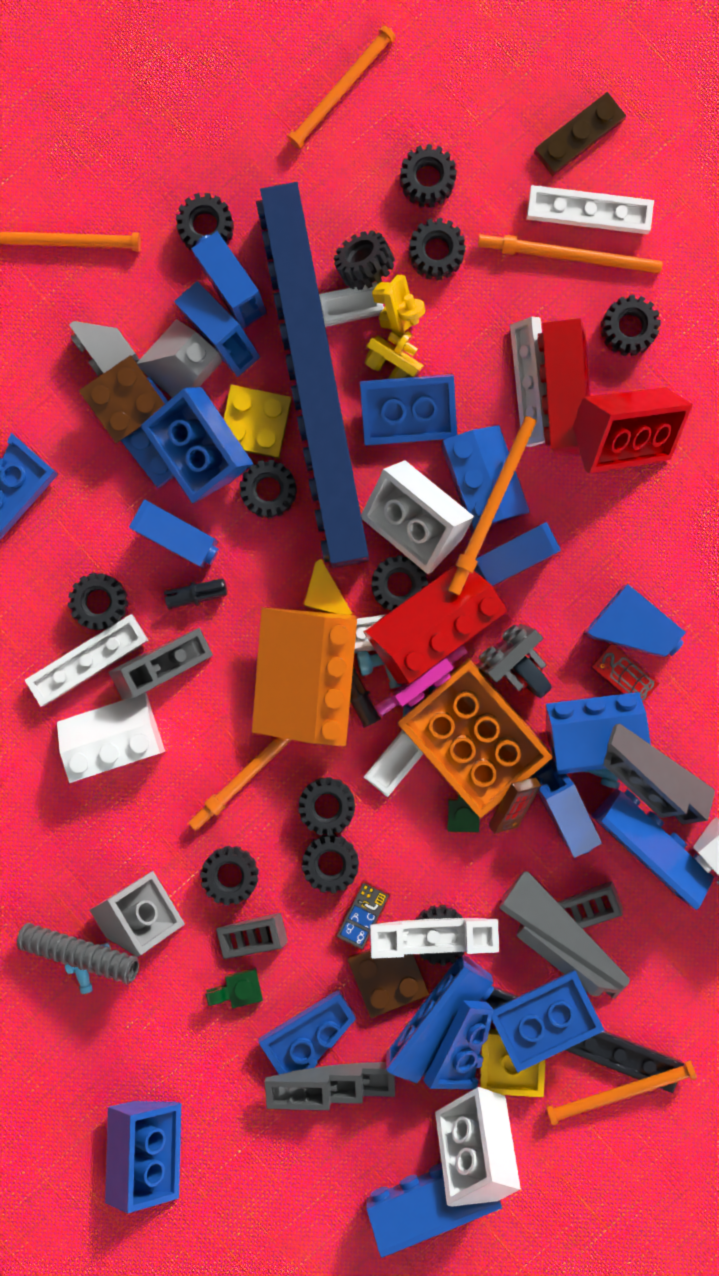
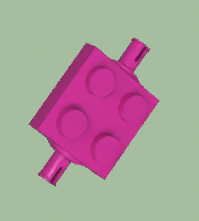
M461 645L413 682L403 684L392 693H389L388 697L374 707L381 717L395 706L408 704L412 707L425 697L423 693L425 689L431 685L437 688L451 677L448 672L454 668L453 663L467 654V650Z

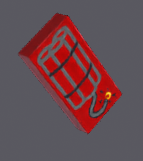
M612 643L608 645L591 666L595 672L621 694L639 692L643 703L660 684Z

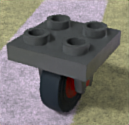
M523 624L513 625L501 636L503 640L495 648L490 646L479 656L480 662L476 666L485 676L495 682H498L504 676L518 691L527 687L535 696L542 698L551 690L552 686L542 673V669L547 665L533 648L544 638L536 629Z

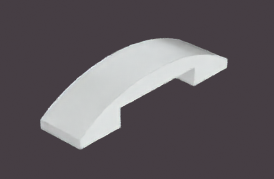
M443 918L370 925L371 958L404 957V954L466 952L467 954L499 952L498 920L486 918Z

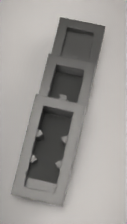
M386 1062L328 1065L265 1078L267 1109L330 1110L331 1103H363L364 1096L395 1097L396 1092L395 1075L390 1074L386 1070Z

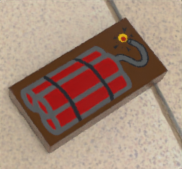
M536 778L511 783L488 825L494 834L519 826L542 786Z

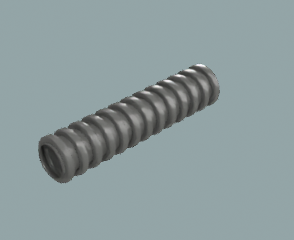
M26 923L17 936V947L21 951H27L30 954L35 953L37 956H43L46 959H52L64 965L69 964L71 967H78L80 970H87L89 973L95 972L98 976L104 975V977L108 979L113 978L117 982L122 980V983L126 985L135 979L139 969L138 958L134 955L129 957L127 953H120L118 950L112 951L108 947L103 948L99 944L94 945V943L86 942L83 939L77 940L74 936L69 937L67 934H60L58 931H51L48 928L43 929V927L35 926L32 923Z

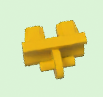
M396 275L391 283L380 282L372 291L374 302L385 304L379 316L381 327L391 329L392 332L401 338L409 327L419 323V318L426 311L424 302L414 299L413 295L409 293L404 275Z
M409 331L402 338L394 332L389 335L388 340L397 345L396 347L379 335L375 339L371 338L367 345L370 348L364 362L373 370L380 371L386 360L396 365L389 379L415 377L424 366L403 352L406 351L414 356L418 351V348L409 343L413 336Z

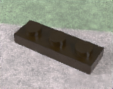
M606 92L538 145L534 150V154L550 174L554 176L622 123L626 118V114L610 94Z

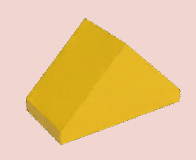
M321 559L318 560L314 566L304 606L327 613L352 615Z

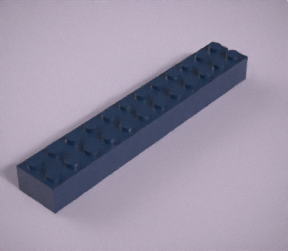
M298 182L260 188L262 200L256 201L261 229H268L267 231H262L267 260H274L268 262L273 290L279 289V292L273 293L278 319H285V323L279 324L284 350H291V354L285 355L290 381L296 380L297 385L291 386L295 409L296 411L302 410L303 416L297 417L301 440H308L309 447L303 448L307 471L313 470L315 477L309 479L313 502L319 501L321 508L314 511L319 532L325 531L326 540L320 541L324 562H331L332 569L369 562L368 549Z

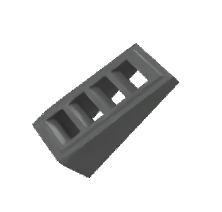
M613 881L598 885L557 902L564 910L568 907L571 908L576 920L575 922L582 929L623 915V906ZM607 895L611 905L610 908L606 909L601 896ZM592 899L595 900L599 910L595 914L589 901ZM577 904H583L587 917L582 918Z
M281 913L266 915L216 929L223 959L281 949L288 942ZM268 926L270 927V931H271V935H272V940H271V937H270V933H269V928H268ZM255 928H259L262 938V942L260 943L258 942ZM244 930H246L250 944L247 946L243 935ZM233 932L238 946L235 949L233 948L230 933Z

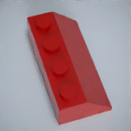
M581 318L542 323L543 333H538L539 352H544L545 364H540L541 383L547 384V395L542 396V408L544 415L549 414V426L544 427L545 445H551V450L554 454L581 455L573 424L583 397L590 396L586 332Z
M666 387L583 397L577 409L573 429L585 471L595 473L671 460L693 404Z
M454 565L363 631L397 684H410L508 611L492 585L475 571L473 574L469 573L460 595H456L448 591L457 571V567Z

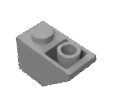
M76 321L69 324L75 333L71 336V339L81 352L87 349L93 358L88 363L98 376H101L130 355L136 363L140 360L118 328Z

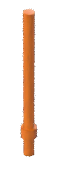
M480 234L478 240V247L501 250L502 254L514 255L517 252L659 274L662 269V261L517 240V236L504 235L503 238Z
M525 416L464 555L460 554L455 565L457 571L448 589L451 593L460 595L469 573L473 574L478 563L475 559L537 422L531 417Z
M276 737L217 795L212 794L204 802L205 806L188 822L189 825L197 831L213 815L218 816L226 808L225 804L273 759L291 739Z

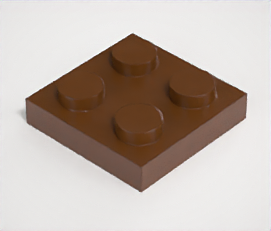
M131 355L79 390L115 443H118L141 427L140 425L165 405Z
M370 948L348 957L349 965L370 1018L429 995L413 954H404V957L371 958Z

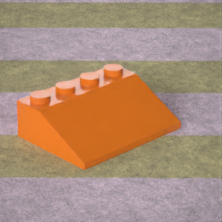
M262 607L252 723L253 733L313 744L346 746L357 627L356 615Z
M468 658L450 674L451 677L446 682L434 688L397 723L481 819L502 801L511 783L528 779L551 760L553 756L534 731L473 661Z

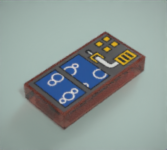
M362 880L335 937L363 951L370 938V925L377 924L391 893Z

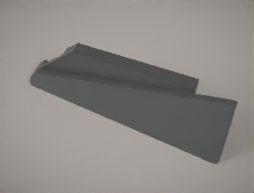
M616 724L612 729L603 765L660 818L675 816L682 825L708 821L715 790L621 724Z
M523 872L503 894L499 908L520 922L516 936L563 974L575 970L585 991L591 996H599L606 992L611 998L615 999L629 984V977L529 872Z

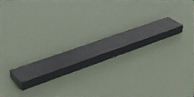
M494 987L493 992L485 1002L494 1009L519 996ZM603 1031L565 1050L638 1080L684 1066L681 1060L608 1031ZM677 1082L660 1088L673 1093Z

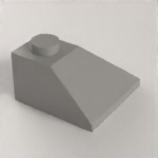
M176 319L141 357L137 365L151 380L173 398L183 388L200 387L221 364L222 358L219 352L197 332Z
M154 871L146 874L90 909L105 937L137 957L185 925Z

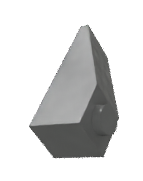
M197 628L109 671V674L122 700L132 699L208 659L213 654L200 628Z

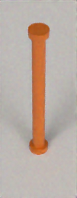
M383 25L378 30L379 35L298 129L295 132L291 131L287 135V139L293 146L301 149L305 145L304 140L385 46L388 43L392 44L396 40L394 32L389 27Z
M0 232V244L132 248L133 251L140 252L141 237L139 232H133L132 235Z
M691 1060L685 1061L684 1066L555 1108L553 1105L546 1108L551 1123L554 1126L559 1124L558 1120L690 1078L691 1081L695 1080L697 1076Z

